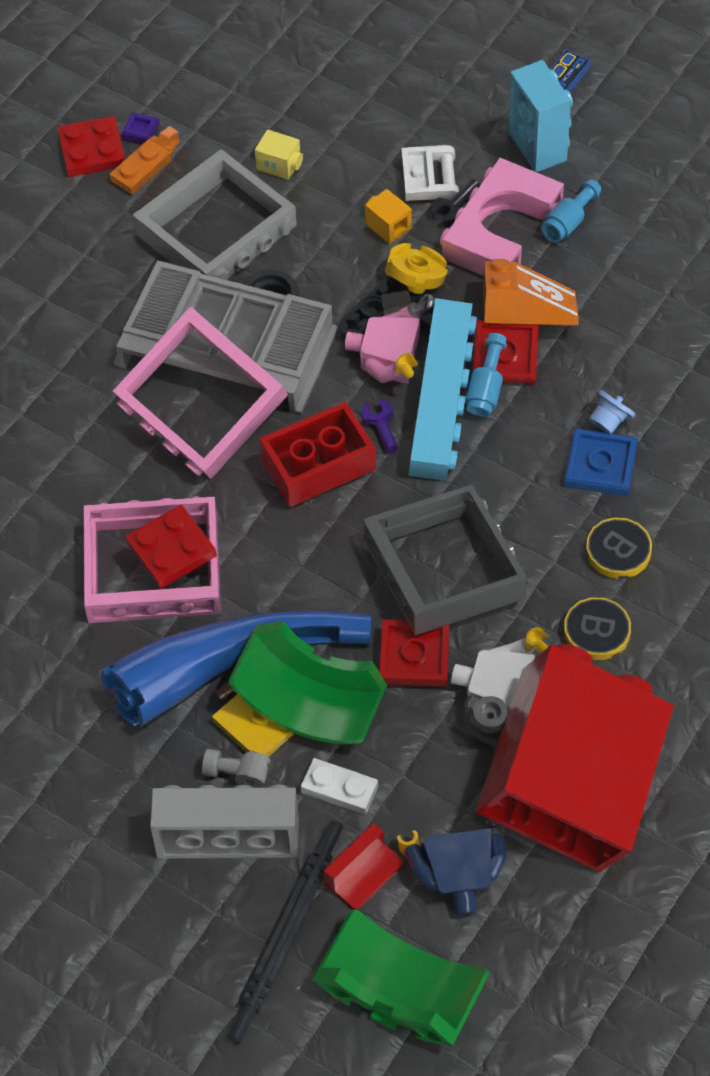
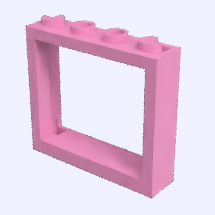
M191 306L113 390L120 399L116 404L125 413L131 416L135 412L142 419L139 424L150 435L160 434L165 439L162 445L174 456L181 453L188 459L185 465L193 473L199 476L203 472L209 479L214 477L288 395L284 387ZM192 330L197 332L265 391L205 458L199 455L132 396Z
M199 496L186 499L163 498L157 501L141 502L132 500L127 503L85 505L84 601L88 623L221 614L218 526L215 497L199 498ZM180 504L184 506L196 524L207 523V538L215 547L217 553L215 558L208 561L209 586L98 594L97 531L140 528Z

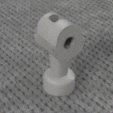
M207 748L203 758L202 775L216 777L219 772L234 775L235 781L239 785L262 788L265 784L271 760L268 756L255 751H248L241 759L222 758L219 750Z

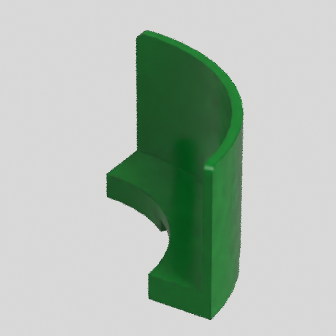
M285 621L256 625L229 679L231 687L243 701L269 721L300 736L335 744H359L363 742L387 687L373 661H349L333 656L328 661L313 654L315 648L300 639L288 627Z
M353 909L346 917L312 980L346 1006H349L351 1001L371 1011L372 1014L369 1019L395 1031L397 1026L401 1025L416 1032V1039L453 1046L489 976V971L484 967L459 964L420 950L384 930L359 910Z

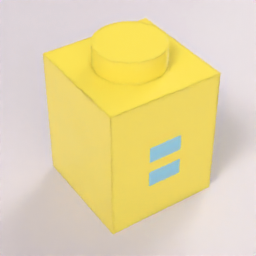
M266 130L255 149L256 170L289 180L294 170H298L303 161V153H300V140Z

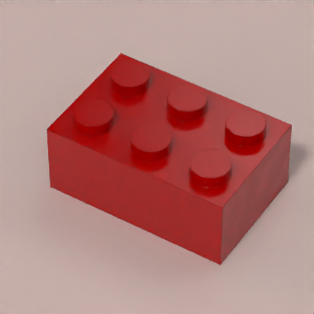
M346 401L259 438L261 460L289 507L376 470V448Z

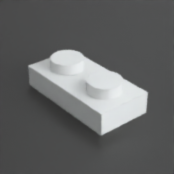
M313 758L301 785V793L366 815L379 784L377 779Z

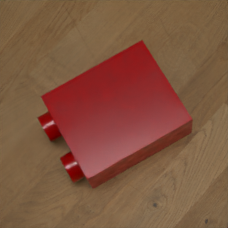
M551 644L522 669L476 813L601 872L632 851L674 705L653 695L652 686L642 678L627 674L615 676L593 665L591 655L580 647L569 644L557 646Z

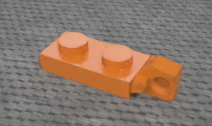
M169 126L160 132L158 137L152 136L109 174L110 181L131 195H134L172 161L171 156L175 152L174 149L180 143L178 138L179 132Z

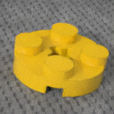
M411 243L398 244L390 250L385 273L407 285L409 291L422 294L425 289H434L444 283L448 269L446 270L447 262L435 250L422 245L420 250L410 249Z

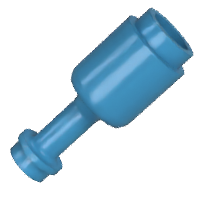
M592 179L583 182L580 186L581 192L575 199L563 198L544 217L541 232L546 239L557 243L565 240L584 219V205L589 200H596L601 193V186L598 182Z
M498 333L488 334V338L485 340L488 351L484 366L478 367L472 372L465 403L467 404L466 410L473 415L488 417L496 409L503 382V376L496 371L500 351L505 350L507 346V338L504 335Z

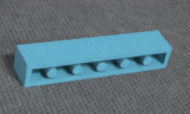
M435 298L408 476L447 481L448 470H455L458 451L451 450L452 442L459 443L462 425L461 423H455L456 415H463L466 397L459 395L460 387L467 388L469 369H463L464 361H471L473 343L467 342L468 335H474L477 317L471 316L472 303Z

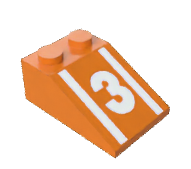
M506 259L484 261V323L579 324L575 290L517 262H509Z

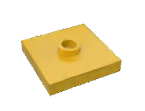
M238 694L212 716L213 723L246 753L248 751H255L269 757L295 734L260 715L243 701Z

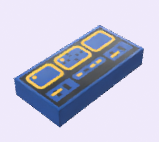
M566 49L550 70L555 71L562 88L571 92L589 70L591 60Z

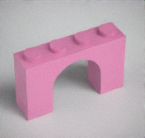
M499 158L493 168L489 167L480 187L473 189L465 208L461 207L458 210L451 228L444 230L440 239L442 256L446 261L484 276V261L506 259L509 262L521 264L522 246L489 232L481 222L490 214L502 210L519 211L543 221L544 217L563 199L564 183Z

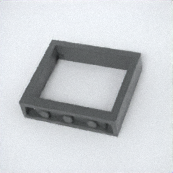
M472 484L363 519V540L414 635L526 599V584L529 583V579L525 574L526 567L519 565L513 545L510 541H505L498 520L496 518L492 519L488 512L485 498L481 499ZM467 515L503 580L424 605L389 540Z

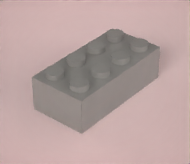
M168 785L163 788H153L151 832L157 858H298L299 815L296 788H288L285 785H272L269 788H253L249 785H237L234 788H217L212 785H202L198 788H181L176 785Z

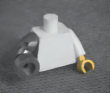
M532 628L527 633L526 638L511 644L480 651L474 668L455 664L451 684L468 687V697L464 704L465 715L476 728L486 733H495L503 729L522 669L535 659V655L532 654L534 650L541 654L548 648L542 640L547 639L549 635L542 628Z

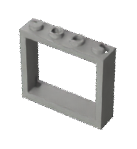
M222 149L133 214L135 234L170 263L224 280H228L240 269L246 268L254 258L262 252L268 251L276 241L284 235L290 234V231L297 226L295 206ZM227 178L269 210L272 215L206 264L161 227Z

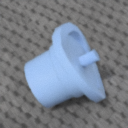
M599 389L597 396L600 401L597 403V407L589 420L605 433L612 434L620 422H623L624 419L632 420L636 414L621 403L623 401L622 397L618 396L615 400Z

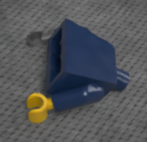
M490 819L486 821V826L494 825L498 828L427 836L420 840L421 847L419 846L418 833L415 830L411 831L413 840L410 842L403 841L401 835L397 836L399 851L406 856L411 870L427 889L435 890L437 896L453 894L456 915L477 912L474 891L488 889L490 883L497 880L505 863L506 848L503 834L505 826Z

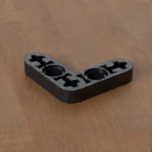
M394 277L385 278L341 319L339 325L341 339L345 342L347 332L365 334L368 319L371 317H382L397 312L413 302L419 303L420 299L426 294H416L409 291L407 285L399 282ZM426 303L425 309L422 310L421 316L418 317L420 318V328L430 334L431 313L434 310V303L431 308H428ZM371 306H377L382 309L376 315L368 314L365 310Z

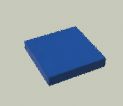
M574 429L564 487L628 497L638 438Z

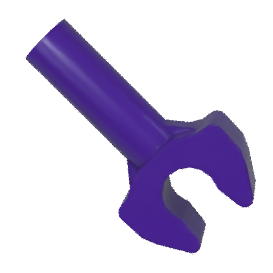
M380 398L379 408L381 413L373 414L368 404L364 403L362 408V423L364 427H376L386 452H396L398 446L388 425V422L394 418V410L391 404Z

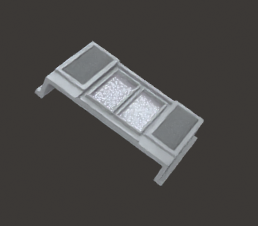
M157 260L116 346L117 356L114 360V366L126 369L132 355L144 357L191 306L277 380L288 394L289 413L301 416L339 330V326L333 325L332 305L290 294L286 296L201 274L197 270ZM194 330L162 362L260 388Z

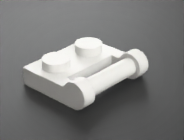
M439 145L402 148L406 201L437 199L438 197L450 200L459 192L458 186L455 185L453 167L455 149L452 146ZM434 160L441 162L443 184H435Z

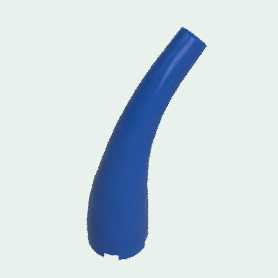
M288 611L251 615L201 626L154 641L125 655L103 669L101 673L102 683L105 691L110 688L113 689L119 701L113 706L118 713L132 726L139 724L142 727L188 697L208 681L236 666L256 625L285 621L288 627L307 644L339 643L370 645L372 615L334 611Z

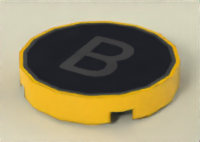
M611 518L601 521L592 528L587 537L586 553L590 565L598 573L609 578L619 579V576L628 575V578L636 576L646 568L651 559L652 541L648 532L639 523L627 518Z
M588 598L579 601L569 609L564 620V638L567 644L569 643V645L584 649L591 655L593 660L604 661L612 658V655L618 652L620 654L630 640L631 620L626 610L616 602L606 598Z

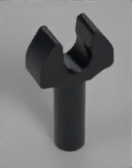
M472 179L452 199L448 200L438 197L434 201L431 210L433 219L438 218L441 213L448 211L449 213L442 219L445 228L452 226L459 208L470 198L475 187L479 188L480 184L475 179Z

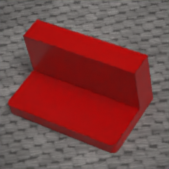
M373 823L324 869L325 886L350 908L359 910L403 867V860L384 844V831Z

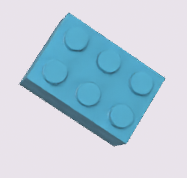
M543 60L510 72L508 133L535 172L567 161L568 147H570L569 127L572 124L570 118V108L573 106L571 94L567 89L564 90L555 71L550 70Z

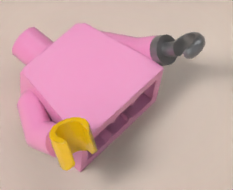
M426 294L420 299L418 304L413 302L397 312L382 317H371L368 319L365 334L347 332L345 350L360 352L361 369L369 373L380 383L395 380L409 384V380L414 374L412 367L418 366V362L415 359L420 338V318L418 317L421 316L426 303L428 308L433 306V296Z

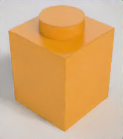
M386 189L379 195L371 197L365 204V224L387 243L391 244L412 229V209Z

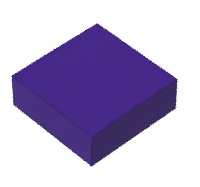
M132 112L121 133L122 140L142 145L152 136L156 135L160 126L159 118Z

